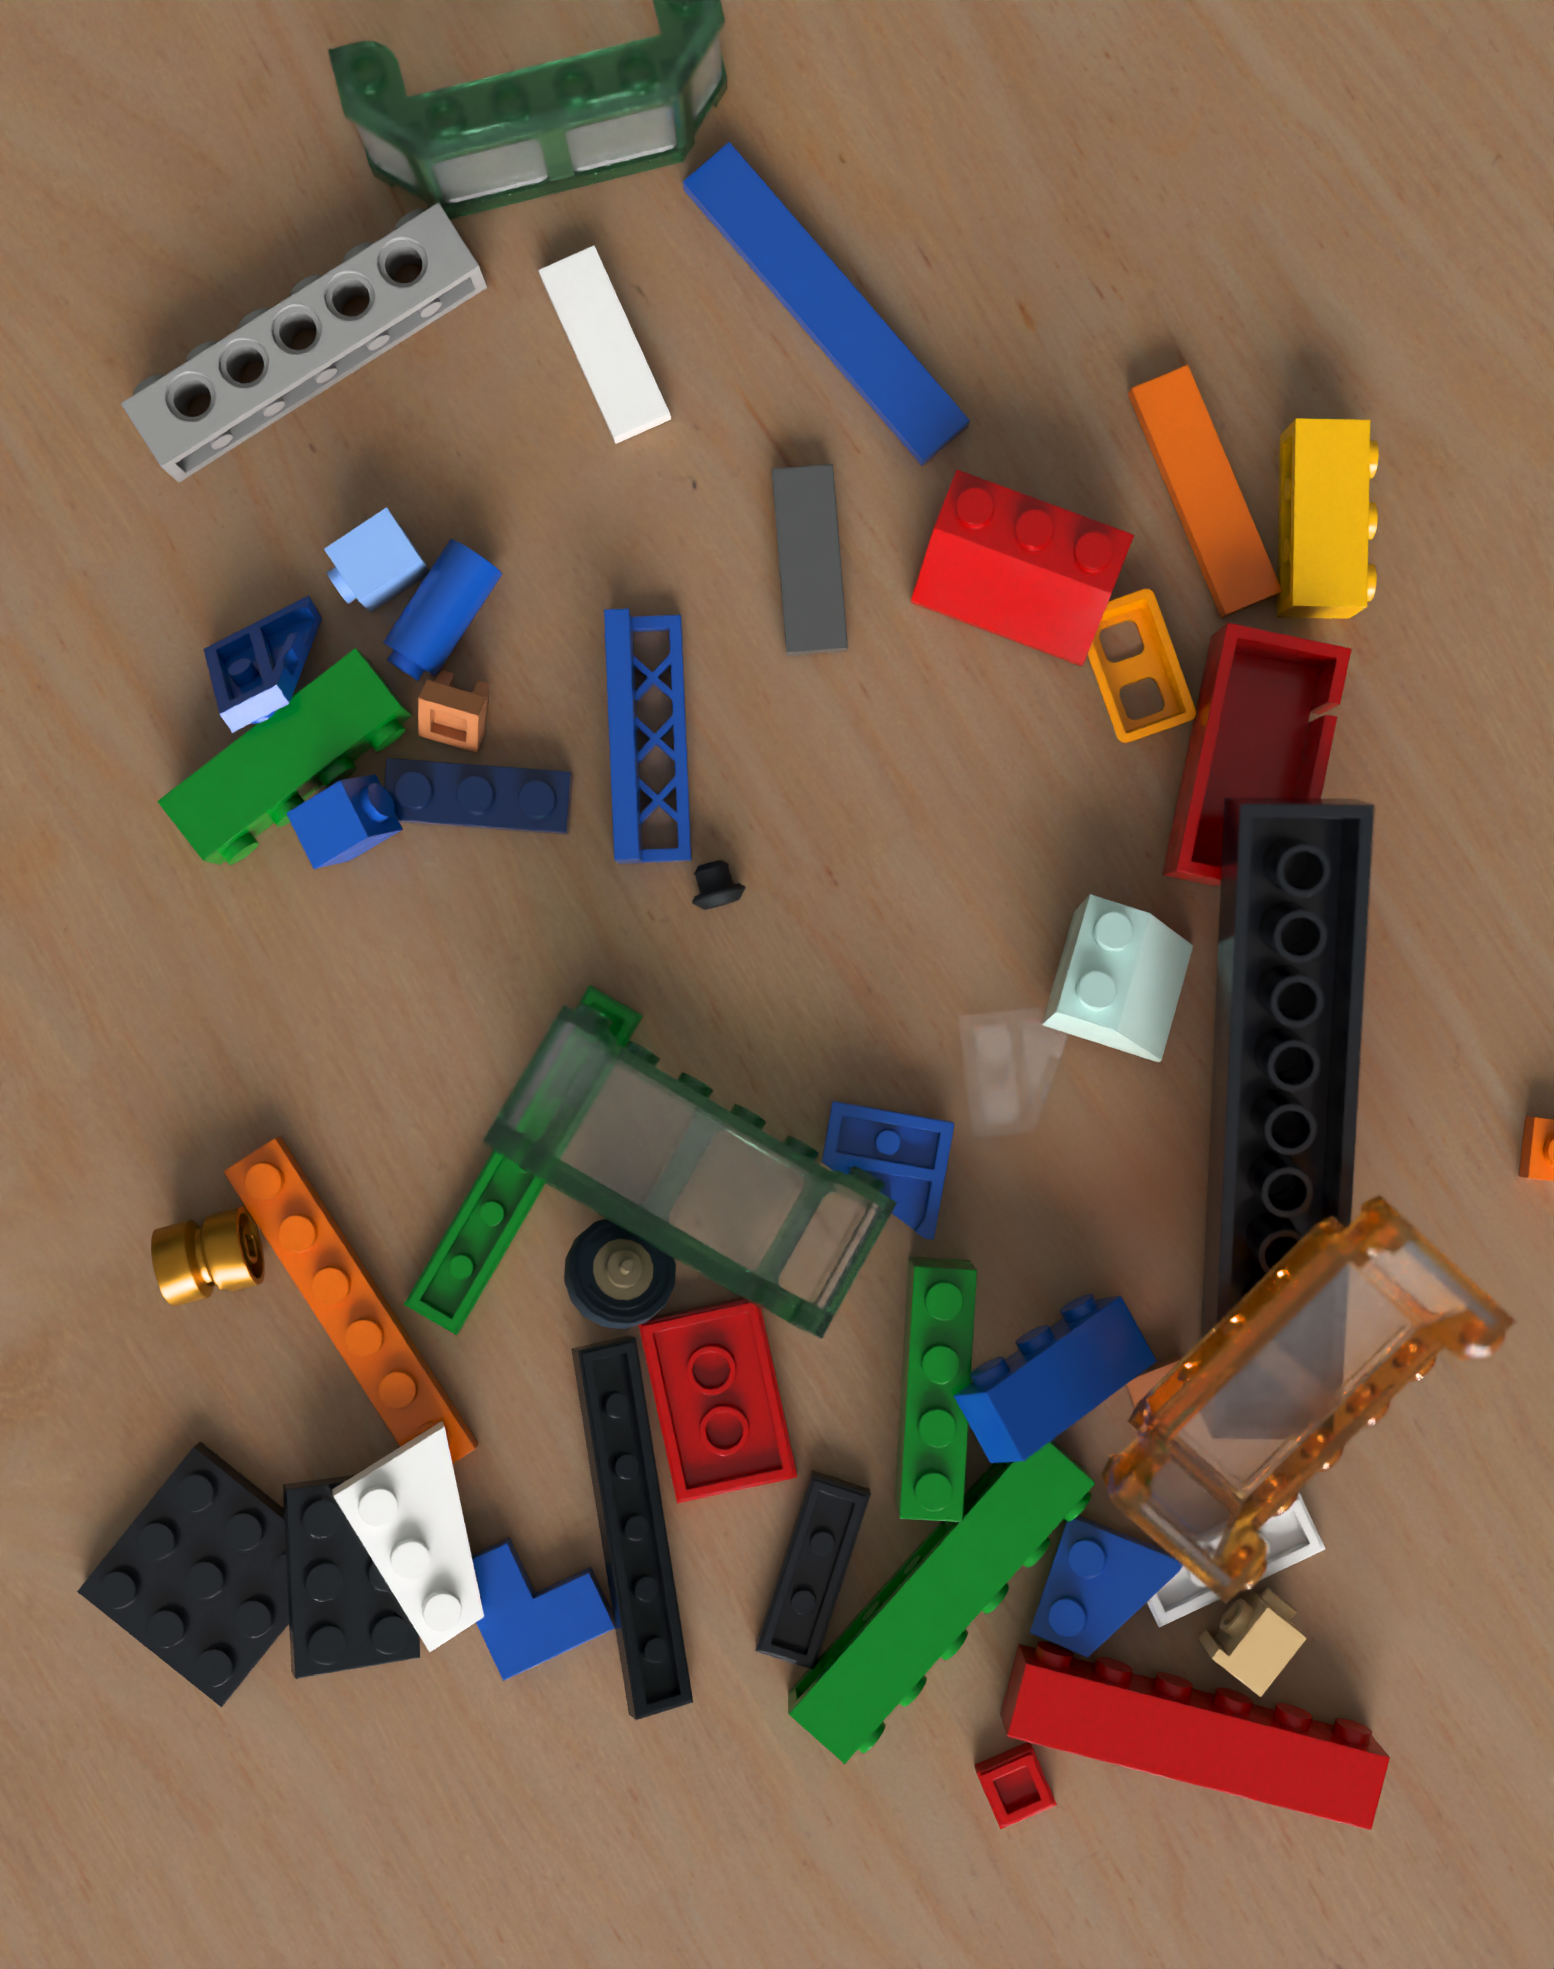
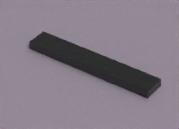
M624 1336L572 1348L571 1350L628 1712L631 1717L638 1720L693 1703L637 1341L636 1337Z

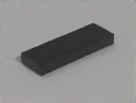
M813 1470L811 1471L757 1638L756 1652L812 1670L815 1669L871 1495L870 1489Z

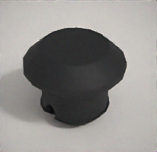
M723 860L700 865L697 867L694 875L696 876L701 894L694 896L692 903L703 910L738 901L746 889L745 885H741V883L733 884L728 867L729 864Z

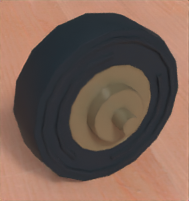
M613 1216L594 1222L575 1238L565 1258L564 1282L571 1302L585 1318L602 1327L627 1329L649 1321L666 1305L675 1286L676 1262L669 1243L655 1227L638 1218Z

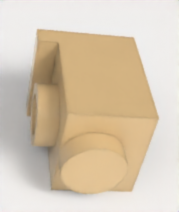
M1267 1587L1261 1595L1252 1589L1244 1600L1238 1599L1233 1602L1221 1618L1219 1624L1221 1630L1218 1634L1214 1636L1205 1629L1198 1639L1215 1662L1261 1697L1307 1637L1292 1620L1297 1614V1610L1275 1591Z

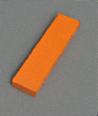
M1183 366L1131 388L1128 393L1129 399L1221 619L1280 594L1282 588L1189 366Z

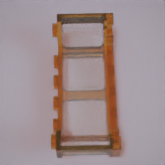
M1381 1195L1363 1202L1360 1209L1362 1213L1347 1227L1340 1224L1333 1216L1317 1223L1136 1404L1128 1422L1138 1430V1437L1120 1455L1118 1453L1110 1455L1101 1473L1110 1501L1225 1603L1240 1590H1247L1253 1587L1266 1570L1267 1544L1260 1528L1272 1516L1277 1517L1285 1513L1295 1502L1299 1489L1317 1472H1324L1331 1468L1341 1457L1344 1445L1363 1427H1369L1377 1423L1386 1414L1390 1406V1400L1410 1381L1414 1382L1424 1377L1433 1368L1437 1360V1354L1444 1347L1459 1360L1487 1357L1501 1345L1505 1338L1506 1330L1516 1322L1494 1299L1475 1284Z

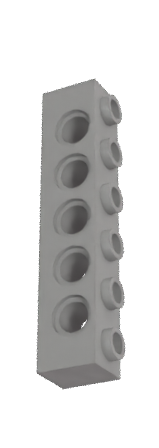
M439 202L427 210L424 208L415 209L404 215L397 222L394 231L377 242H363L352 248L344 256L343 263L323 276L312 275L301 280L293 287L290 297L271 309L260 308L246 315L240 321L238 329L219 342L208 341L195 347L187 355L186 362L166 375L157 374L146 378L135 387L133 396L122 402L121 405L159 465L176 481L181 482L488 287L478 263ZM417 264L422 266L421 273L415 280L409 283L394 281L397 271L404 265ZM358 296L369 298V304L363 313L353 317L342 315L343 308L350 299ZM305 329L317 331L316 338L309 347L302 350L291 349V342L298 332ZM252 362L264 363L263 372L257 380L251 383H239L240 373L246 365ZM203 394L211 395L210 405L203 414L196 417H188V407L194 398Z

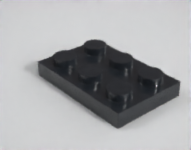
M355 1475L283 1484L291 1672L295 1679L420 1658L419 1634L333 1497L332 1489Z

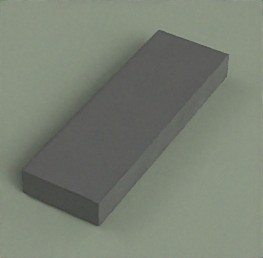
M833 464L772 469L786 656L845 652L848 649Z

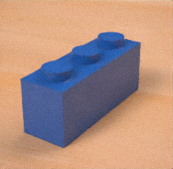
M1086 1294L1074 1299L1060 1309L1059 1312L1063 1318L1053 1326L1042 1325L1025 1333L1016 1340L1015 1343L1019 1350L1006 1359L1004 1357H997L989 1360L970 1373L973 1383L958 1392L954 1397L990 1463L1025 1461L1157 1362L1122 1296L1095 1300L1093 1294Z

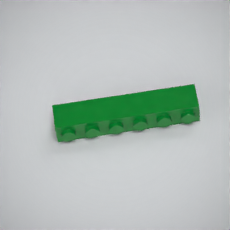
M1051 1440L1025 1461L992 1463L964 1495L963 1522L940 1521L818 1658L815 1669H809L788 1692V1714L843 1764H846L857 1750L861 1753L870 1750L881 1737L886 1726L883 1721L898 1704L906 1707L920 1694L926 1684L927 1677L925 1674L940 1657L946 1661L961 1648L968 1636L966 1628L981 1611L989 1614L1003 1601L1009 1590L1007 1582L1022 1565L1026 1568L1033 1566L1044 1555L1051 1541L1048 1536L1063 1519L1068 1522L1072 1521L1085 1509L1092 1496L1089 1490L1095 1484L1086 1468L1054 1440Z

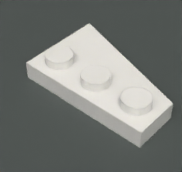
M441 1421L332 1489L333 1497L429 1652L484 1617L445 1426Z

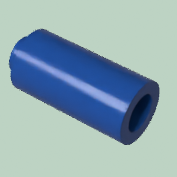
M450 539L383 641V644L393 650L387 661L419 681L424 672L436 678L501 578L502 572L470 548L454 539Z

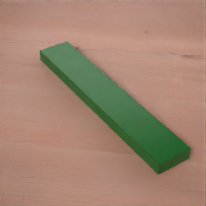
M588 986L403 1305L453 1334L458 1335L643 1018L642 1014L594 986Z

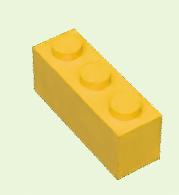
M1295 418L1280 435L1277 579L1282 592L1277 595V617L1350 619L1367 608V601H1371L1374 597L1377 574L1375 565L1368 564V541L1372 540L1375 535L1378 511L1376 503L1369 502V480L1375 476L1377 470L1379 449L1377 441L1370 440V420Z

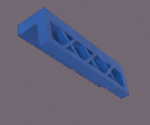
M629 609L604 610L614 860L618 864L692 861L681 615L632 617ZM669 631L670 654L653 673L634 656L633 632ZM670 667L672 690L660 680L661 676ZM635 668L647 678L637 690ZM653 685L672 701L673 715L656 733L651 731L637 718V702ZM672 728L674 733V751L662 741ZM638 729L650 739L639 752ZM656 745L675 762V777L658 795L639 776V764ZM675 788L677 812L664 801ZM640 789L653 800L642 813ZM658 807H661L677 822L678 848H642V824Z

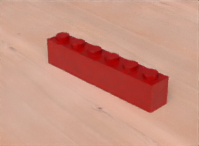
M1038 1642L1036 1648L1018 1644L1000 1712L1007 1737L1367 1830H1372L1390 1760L1388 1754L1372 1736L1373 1732L1368 1727L1355 1721L1336 1718L1334 1725L1313 1720V1716L1309 1712L1290 1704L1276 1703L1275 1709H1270L1252 1704L1253 1700L1250 1697L1232 1689L1216 1688L1215 1694L1193 1689L1191 1682L1174 1674L1158 1672L1155 1679L1133 1673V1669L1129 1665L1112 1658L1098 1657L1096 1663L1073 1658V1653L1070 1650L1050 1642Z

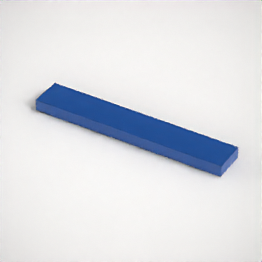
M730 142L683 181V189L921 466L927 463L969 426L970 420Z

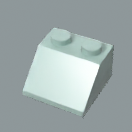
M1090 894L1074 911L1042 1025L1159 1063L1162 1061L1193 945L1151 913Z

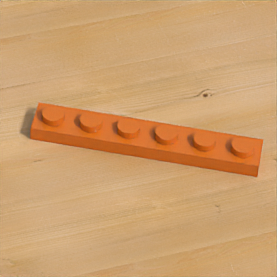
M282 1137L274 1138L223 1171L399 1446L401 1447L442 1421L445 1426L452 1464L475 1450L479 1443Z

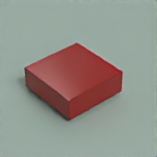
M1030 1742L1023 1743L974 1765L976 1774L1000 1829L1057 1805Z

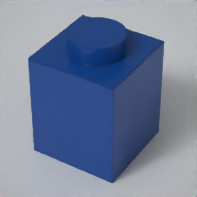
M376 774L339 780L286 813L313 869L351 861L403 830L394 812L393 799L389 792L381 785Z

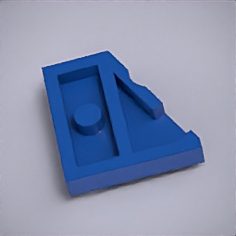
M1078 1515L1072 1521L1066 1522L1029 1633L1088 1658L1181 1570L1185 1558Z

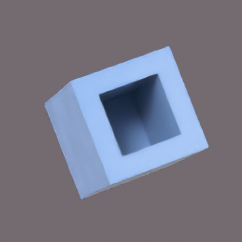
M387 507L324 549L335 565L334 568L326 573L343 599L348 604L358 599L370 612H373L424 578L430 570Z

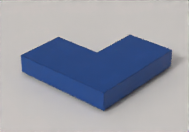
M510 1537L472 1555L484 1617L477 1621L476 1624L503 1681L615 1629L613 1613L591 1567L535 1592Z

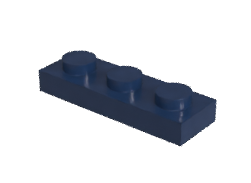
M386 758L384 788L393 799L394 812L401 823L569 835L573 774L571 772Z

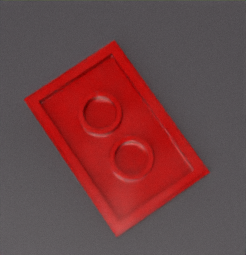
M759 1294L654 1316L649 1321L639 1324L677 1504L798 1478Z

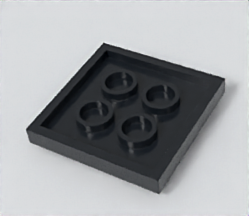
M199 1442L191 1449L77 1592L222 1708L289 1624L284 1508L202 1442Z

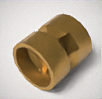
M244 1206L208 1215L205 1217L202 1227L191 1219L160 1227L153 1231L151 1237V1256L156 1280L163 1296L174 1307L212 1296L215 1285L220 1290L227 1289L233 1292L263 1283L265 1276L263 1248L254 1219Z

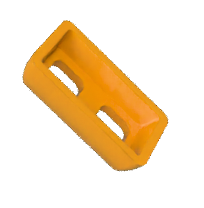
M1142 589L1108 601L1087 656L1117 739L1120 742L1129 743L1193 720L1196 716V709L1154 592L1150 589ZM1131 621L1137 626L1143 643L1142 653L1116 663L1110 662L1106 658L1100 642V632L1119 623ZM1146 678L1153 679L1157 683L1162 697L1163 709L1158 713L1138 720L1130 719L1126 715L1120 698L1121 688Z

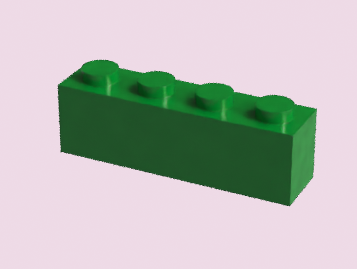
M355 648L296 693L288 705L278 709L269 719L256 724L157 802L203 861L218 865L226 861L228 865H233L247 857L258 847L259 842L255 837L273 823L277 827L290 823L286 813L304 803V799L323 785L325 788H328L339 780L350 777L357 769L353 762L372 747L376 752L381 751L399 739L406 730L402 724L413 715L371 661Z
M909 1257L895 1503L899 1519L963 1522L968 1421L954 1395L971 1384L970 1373L972 1367L977 1269L970 1260Z

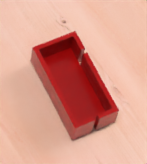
M1232 623L1225 624L1211 636L1162 876L1215 887L1221 885L1224 798H1321L1338 717L1325 714L1309 722L1310 713L1320 715L1340 705L1352 648Z

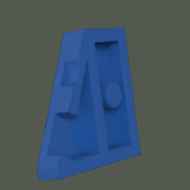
M309 595L204 648L219 714L232 732L250 723L263 722L273 716L278 709L290 703L322 620L320 612Z
M832 1100L821 1161L842 1178L848 1180L864 1192L866 1196L915 1230L924 1239L934 1240L955 1123L942 1119Z

